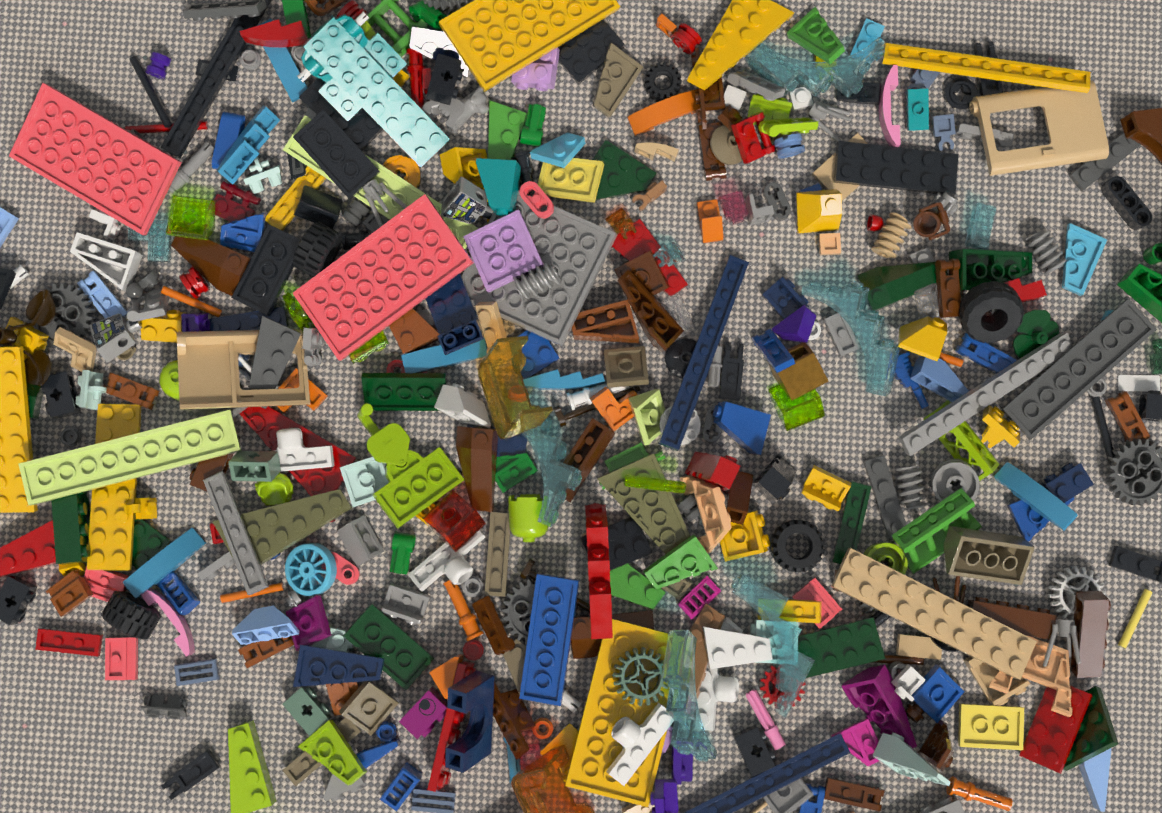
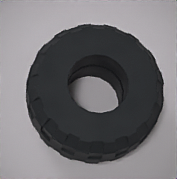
M998 281L981 283L970 289L961 299L959 319L964 331L973 340L982 343H995L1005 340L1010 335H1013L1023 322L1024 308L1017 292L1006 283ZM999 309L993 315L983 316L989 310Z

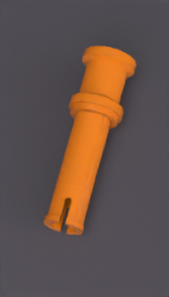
M450 580L443 583L460 618L458 623L462 625L467 635L466 640L470 641L484 634L475 620L477 618L474 613L471 614L459 586L453 584Z
M951 776L949 779L951 783L946 788L948 795L955 794L963 797L966 801L973 799L1006 811H1010L1013 801L1011 798L977 788L972 782L966 783L957 780L954 776Z

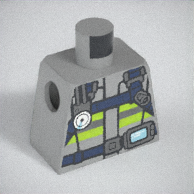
M460 177L442 200L441 216L468 224H473L479 216L490 219L493 214V210L487 205L485 191L463 177Z
M121 314L110 316L89 325L96 349L106 362L111 361L134 346L136 342L133 333L143 328L140 321H126Z

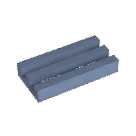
M217 658L174 665L176 685L181 686L219 680ZM212 664V668L180 672L181 668ZM213 672V676L181 681L183 676Z
M414 788L411 810L454 813L456 792L441 790L433 792L427 789ZM418 794L451 797V801L420 798ZM417 802L448 805L450 808L417 805Z

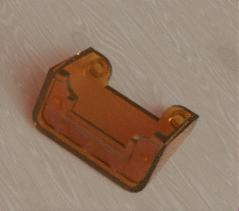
M565 745L552 748L517 772L512 778V788L524 813H595L589 804H575L569 788L565 786L563 775L560 771V768L566 766L569 762V754Z

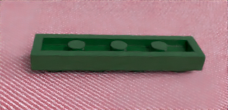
M851 481L831 562L841 564L848 548L857 551L872 486Z

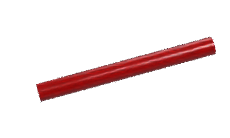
M207 121L201 122L197 130H207ZM163 124L125 126L126 130L131 131L134 129L140 134L170 132L172 126L165 128Z

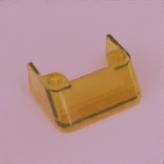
M528 336L497 339L478 367V376L497 435L500 439L511 438L540 426L553 411L552 407L541 408L539 405H531L520 372L526 364V357L521 349L529 340Z

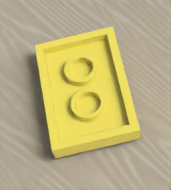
M573 158L565 168L543 162L538 186L548 197L595 203L604 163L596 160Z
M959 703V747L1023 750L1024 707Z

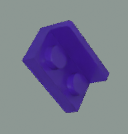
M673 738L671 779H676L677 785H681V781L691 782L693 779L692 738Z

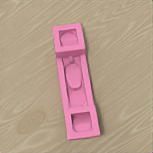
M893 65L885 77L881 88L879 105L881 129L888 145L891 147H899L901 145L900 125H892L890 91H894L898 86V65Z
M149 588L141 595L148 606L158 603L180 633L174 641L185 656L195 653L192 633L184 616L178 614L166 596Z

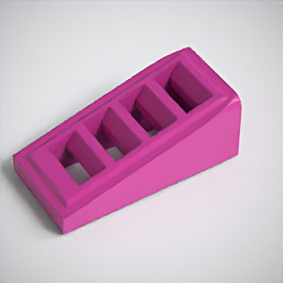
M706 576L677 605L692 620L703 609L705 604H709L721 590ZM705 583L714 591L712 594L703 587ZM699 589L708 597L706 600L697 592ZM693 595H695L701 602L699 606L691 598ZM687 601L695 607L694 611L685 604Z

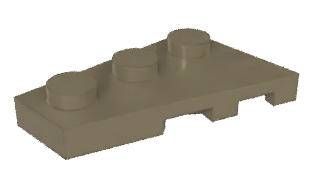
M612 43L608 46L592 105L608 118L612 116L643 69L642 65Z

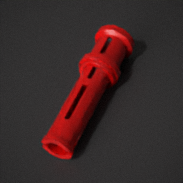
M409 48L406 50V54L409 59L407 71L410 74L411 98L422 108L424 105L422 69L425 68L423 66V54Z

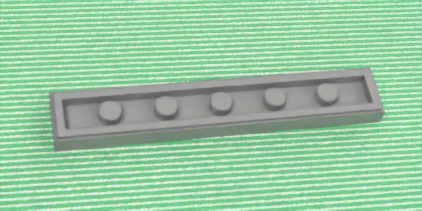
M221 471L204 479L205 487L247 595H252L269 587L225 473Z

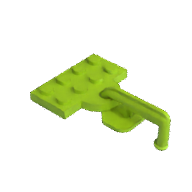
M365 403L357 413V417L371 435L366 447L375 461L386 463L385 475L389 482L375 492L373 497L398 529L462 483L464 478L440 447L423 458L417 452L408 450L410 438L399 424L391 423L379 430L369 416L373 412V407L371 404Z

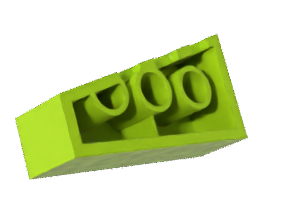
M254 720L229 728L231 813H250L272 806L277 800Z

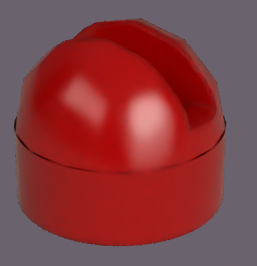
M870 214L867 221V230H880L884 225V220L878 215Z

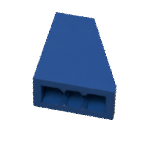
M718 402L713 412L715 417L714 423L749 454L761 455L771 415L729 402Z

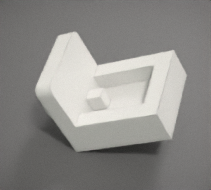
M91 210L90 218L107 225L103 236L114 240V237L120 232L121 222L101 210L99 212Z
M908 664L891 683L896 687L894 691L903 700L907 697L912 702L914 698L911 695L923 684L925 679Z

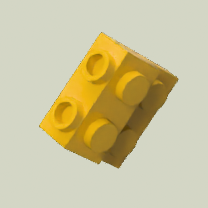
M10 317L6 328L9 325L16 326L26 323L16 317ZM32 326L14 330L17 335L15 345L23 346V349L31 354L36 350H45L47 346L46 341L49 337L45 333ZM24 354V360L29 358L27 355Z
M758 510L747 513L743 525L730 522L731 529L720 541L725 562L768 551L767 547L770 546L769 536L767 534L764 535L762 526H765V520L763 515L758 513Z

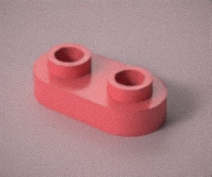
M532 181L525 182L520 188L521 198L537 217L542 219L550 217L554 212V204L537 183ZM529 192H535L533 196H528ZM547 206L546 211H541V208Z
M331 552L337 565L336 579L346 585L356 583L360 577L359 568L340 554ZM325 563L322 564V568L326 569ZM347 570L352 572L351 578L345 576Z

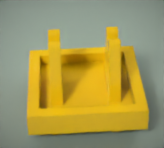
M990 405L983 410L982 420L987 424V427L982 433L981 442L984 443L988 440V448H992L1005 439L1011 446L1015 447L1020 443L1019 426L1012 420L1008 422L1003 417L1004 413L996 406L992 408Z

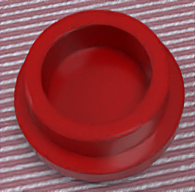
M478 640L467 641L463 647L464 656L471 661L480 659L484 653V647Z

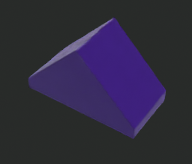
M803 305L774 326L772 330L783 340L807 343L816 314L806 305Z

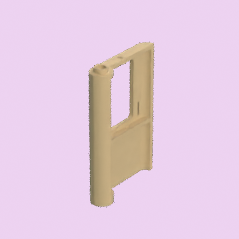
M1090 80L1088 93L1040 87L973 97L969 104L971 114L978 117L990 176L1107 159L1109 155V145L1096 85L1092 80ZM1042 107L1050 141L1048 145L1008 151H998L996 149L990 120L991 113Z
M293 329L301 333L292 352L297 355L299 387L242 390L240 388L238 357L240 355L255 354L259 330L177 332L180 410L310 405L308 370L304 362L305 349H302L304 329Z

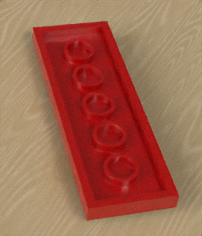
M469 661L458 663L453 685L475 672V663ZM449 708L446 710L427 790L436 792L449 784L451 772H449V768L445 767L446 747L461 737L459 727L460 723L465 719V713Z

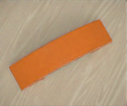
M698 89L664 99L628 116L627 118L634 136L653 130L655 126L686 114L697 113V110H700V104H696L695 92H699Z

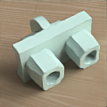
M256 157L254 159L255 165L249 166L250 172L258 170V173L247 176L244 179L245 184H249L253 193L256 194L265 190L261 179L268 177L272 187L282 184L280 174L282 169L280 165L264 170L263 168L270 166L269 161L261 162Z
M90 370L82 371V375L78 376L81 392L76 396V405H79L81 408L98 410V404H101V394L107 393V388L102 387L104 373L92 372Z

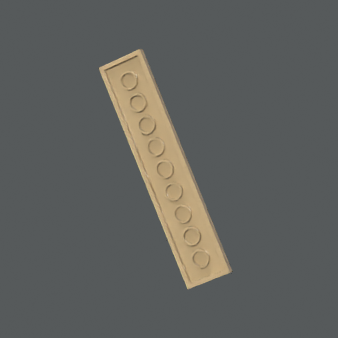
M848 548L831 587L1018 680H1021L1037 642L852 548Z

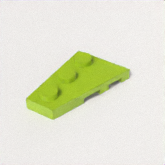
M328 720L298 746L301 750L310 754L314 760L327 767L328 771L347 785H352L367 772L333 720Z

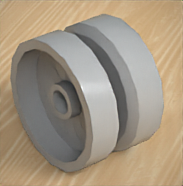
M947 459L940 462L934 468L931 475V487L940 502L960 488L974 500L979 491V478L973 467L966 461ZM956 479H958L957 485H952L950 483L952 480L956 481Z

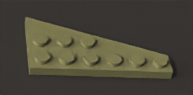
M654 453L596 478L665 555L690 537Z
M338 489L243 513L241 516L259 562L262 565L347 512L352 506L343 491ZM219 520L212 521L232 556Z

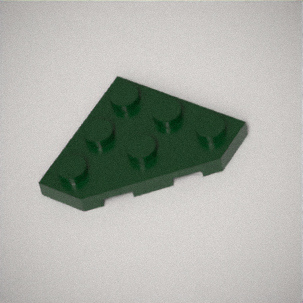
M605 140L592 159L604 163L596 201L635 192H645L657 174L607 140Z
M1098 686L1085 691L1092 694V697L1063 769L1066 771L1119 744L1102 690Z

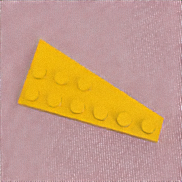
M732 0L688 76L687 81L706 90L722 77L729 68L735 66L741 58L747 56L766 40L772 32L779 29L785 21L791 19L795 12L772 0Z

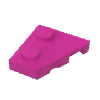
M867 718L830 735L832 738L840 733L851 754L866 766L879 762L878 759L873 757L879 740Z

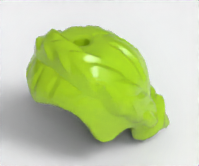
M279 472L272 482L257 481L255 483V490L258 496L261 497V501L267 506L287 503L292 499V494L294 493L293 484L285 474Z

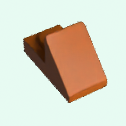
M717 199L697 202L703 244L723 241V223Z

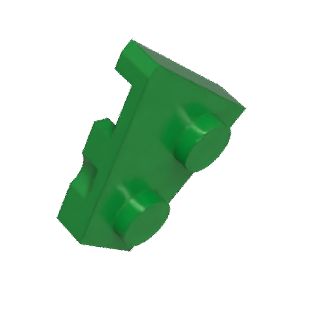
M527 453L497 457L495 481L501 491L505 493L538 470Z

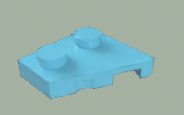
M567 132L531 150V159L565 168L586 144L585 137Z

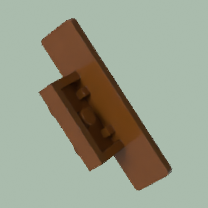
M699 47L695 48V55H691L692 68H694L700 57ZM722 77L706 90L698 87L699 92H695L696 104H700V110H697L698 123L702 122V129H707L706 111L725 109Z
M494 681L493 716L514 757L519 759L529 751V746L522 732L531 730L536 725L523 700L519 699L520 694L517 689L500 693Z

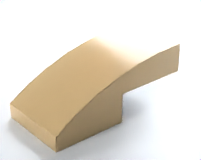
M637 143L634 152L652 161L655 155L659 154L675 162L679 149L659 143Z
M898 634L896 655L941 660L942 649L936 646L930 637Z

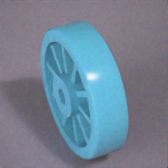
M306 543L295 547L289 553L285 562V576L291 588L297 593L304 596L318 595L327 591L335 581L337 574L336 561L331 551L319 543ZM319 555H321L323 559L318 562ZM325 563L326 569H321V565ZM320 573L326 574L325 579L320 575Z

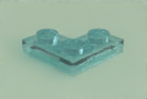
M154 220L147 235H142L128 227V240L148 242L149 262H170L172 222L170 220Z

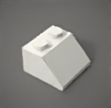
M455 383L452 386L443 384L434 408L460 423L490 429L491 423L485 404L477 399L478 396L468 391L465 392L463 386Z

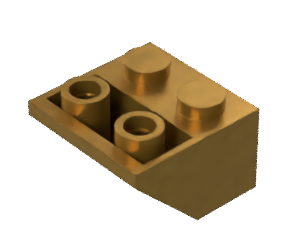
M806 342L788 349V352L794 358V365L778 373L770 365L774 378L791 400L828 382L819 361Z

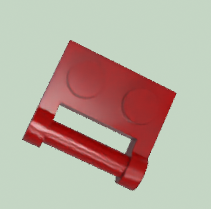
M763 111L731 125L744 164H748L776 151L769 135L759 131L764 144V148H761L753 125L756 122L758 127L760 122L764 121Z

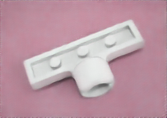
M288 428L277 431L278 447L275 451H278L281 471L334 466L332 445L308 448L303 445L302 430L300 428Z
M471 520L408 574L422 592L443 574L453 584H463L473 574V568L465 559V555L485 538L484 534Z
M707 665L706 676L699 689V697L694 699L692 728L714 731L717 702H735L739 694V682L735 677L720 675L719 668L709 669Z
M658 703L641 725H637L628 717L619 719L613 726L611 735L623 746V749L606 772L625 786L677 717Z

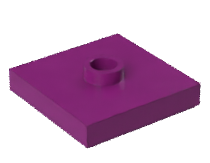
M316 595L297 605V607L285 611L286 616L299 630L298 635L292 636L296 651L300 650V645L311 646L332 635L321 596Z

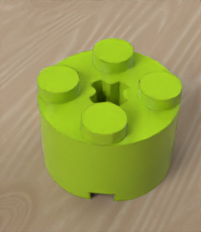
M875 543L870 545L863 553L880 563L881 560H885L888 563V567L904 575L906 574L908 568L907 558L902 549L895 544Z

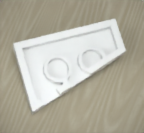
M703 627L709 669L772 660L769 638Z

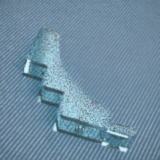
M741 574L740 577L736 576L731 584V588H733L731 593L750 605L769 631L777 661L775 687L785 693L784 696H779L775 707L777 708L776 712L786 718L815 660L793 649L802 629L779 618L789 598Z

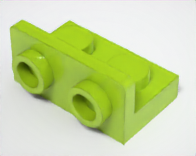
M752 95L747 117L763 111L764 120L788 119L793 103L788 102L785 98H777L770 101L764 99L763 95Z

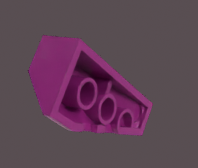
M885 664L867 668L841 685L851 704L855 708L859 707L866 714L865 718L869 722L873 721L881 729V734L892 735V733H896L904 738L906 744L916 748L917 744L901 698L894 691L896 687L891 683L894 679Z

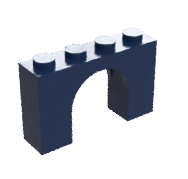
M476 670L448 688L447 708L465 714L470 711V719L464 734L446 747V768L464 773L491 754L494 675Z

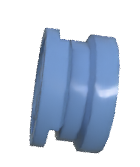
M791 134L785 138L781 137L775 140L774 146L778 150L776 153L777 158L783 159L803 153L805 147L801 143L803 140L802 135Z

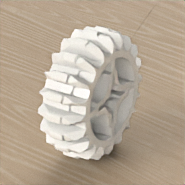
M1072 566L1071 570L1064 568V573L1058 572L1057 576L1059 579H1051L1055 586L1048 587L1050 590H1053V594H1048V597L1054 598L1050 605L1057 606L1054 612L1061 613L1060 617L1062 619L1068 617V620H1073L1074 611L1072 610L1075 607L1076 595H1074L1075 592L1072 590L1083 592L1087 591L1090 587L1091 591H1101L1100 588L1104 587V583H1097L1100 577L1097 575L1093 576L1094 571H1087L1086 567L1078 569L1077 566ZM1075 577L1082 578L1075 586L1066 584ZM1063 591L1067 595V599L1065 602L1063 600Z

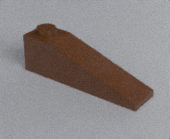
M179 228L171 244L217 290L230 296L233 295L251 260L247 256L183 228Z

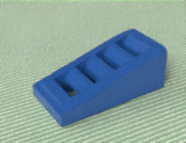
M171 571L157 583L160 590L180 615L185 616L200 604L196 595L175 571ZM173 579L174 582L167 588L165 585ZM177 586H179V588L172 594L171 592H172ZM182 593L185 594V595H183L179 600L176 599V598H178Z
M394 739L387 743L359 751L356 756L366 769L398 747L401 741Z
M406 762L380 800L397 812L423 775L422 772ZM399 779L403 780L405 783H407V784L410 785V786L407 787L405 784H403L402 782H400ZM394 786H396V787L399 788L401 791H403L404 794H402V793H400L398 790H396V789L394 788ZM389 793H392L394 796H396V797L399 798L400 800H399V801H396L394 798H392V797L389 796L388 794H389Z

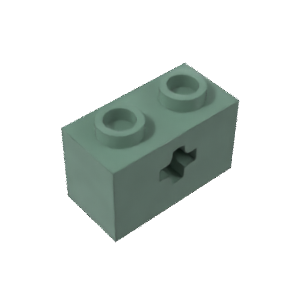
M238 451L229 461L232 481L272 482L281 471L278 451Z
M303 686L282 705L305 732L311 736L332 716L329 714L331 713L330 708L325 703L321 704L317 700V693L311 687ZM311 705L313 707L311 712L306 713L305 710Z

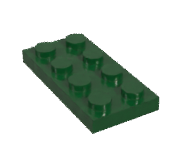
M362 373L361 377L364 404H371L373 411H440L434 407L443 384L447 385L446 373Z
M91 510L89 511V517H88V519H89V526H90V512H91ZM136 514L134 520L132 566L139 569L172 541L146 520L136 519Z
M372 603L343 634L364 655L385 658L383 671L405 690L413 684L434 659L432 655Z
M874 617L798 636L797 659L803 679L886 658Z

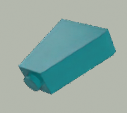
M476 158L477 168L490 208L496 215L502 217L515 212L521 166L516 160Z

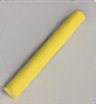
M1144 589L1118 643L1119 646L1126 649L1153 592Z

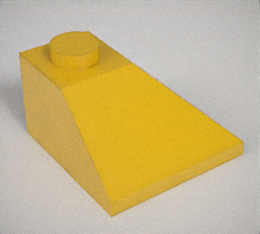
M454 147L440 154L443 175L454 184H456L460 177H463L479 188L484 189L477 168L476 158L487 159L486 149Z
M837 189L796 192L797 233L839 230L842 217V193Z
M927 316L900 326L898 347L938 361L947 335V323L938 317L931 318Z

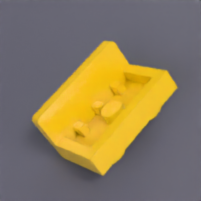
M173 309L168 310L165 316L140 320L143 327L141 328V340L177 343V332H182L181 314L185 312Z
M813 465L803 483L801 493L809 500H816L828 509L839 511L841 503L851 487V482Z

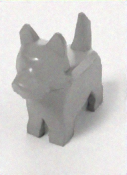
M479 86L477 90L468 94L464 99L456 97V99L452 98L450 105L429 100L421 109L432 120H434L435 114L440 113L441 116H444L443 118L447 119L445 125L449 127L448 132L456 136L459 128L474 113L483 115L489 111L485 97L487 91L484 92L481 86Z

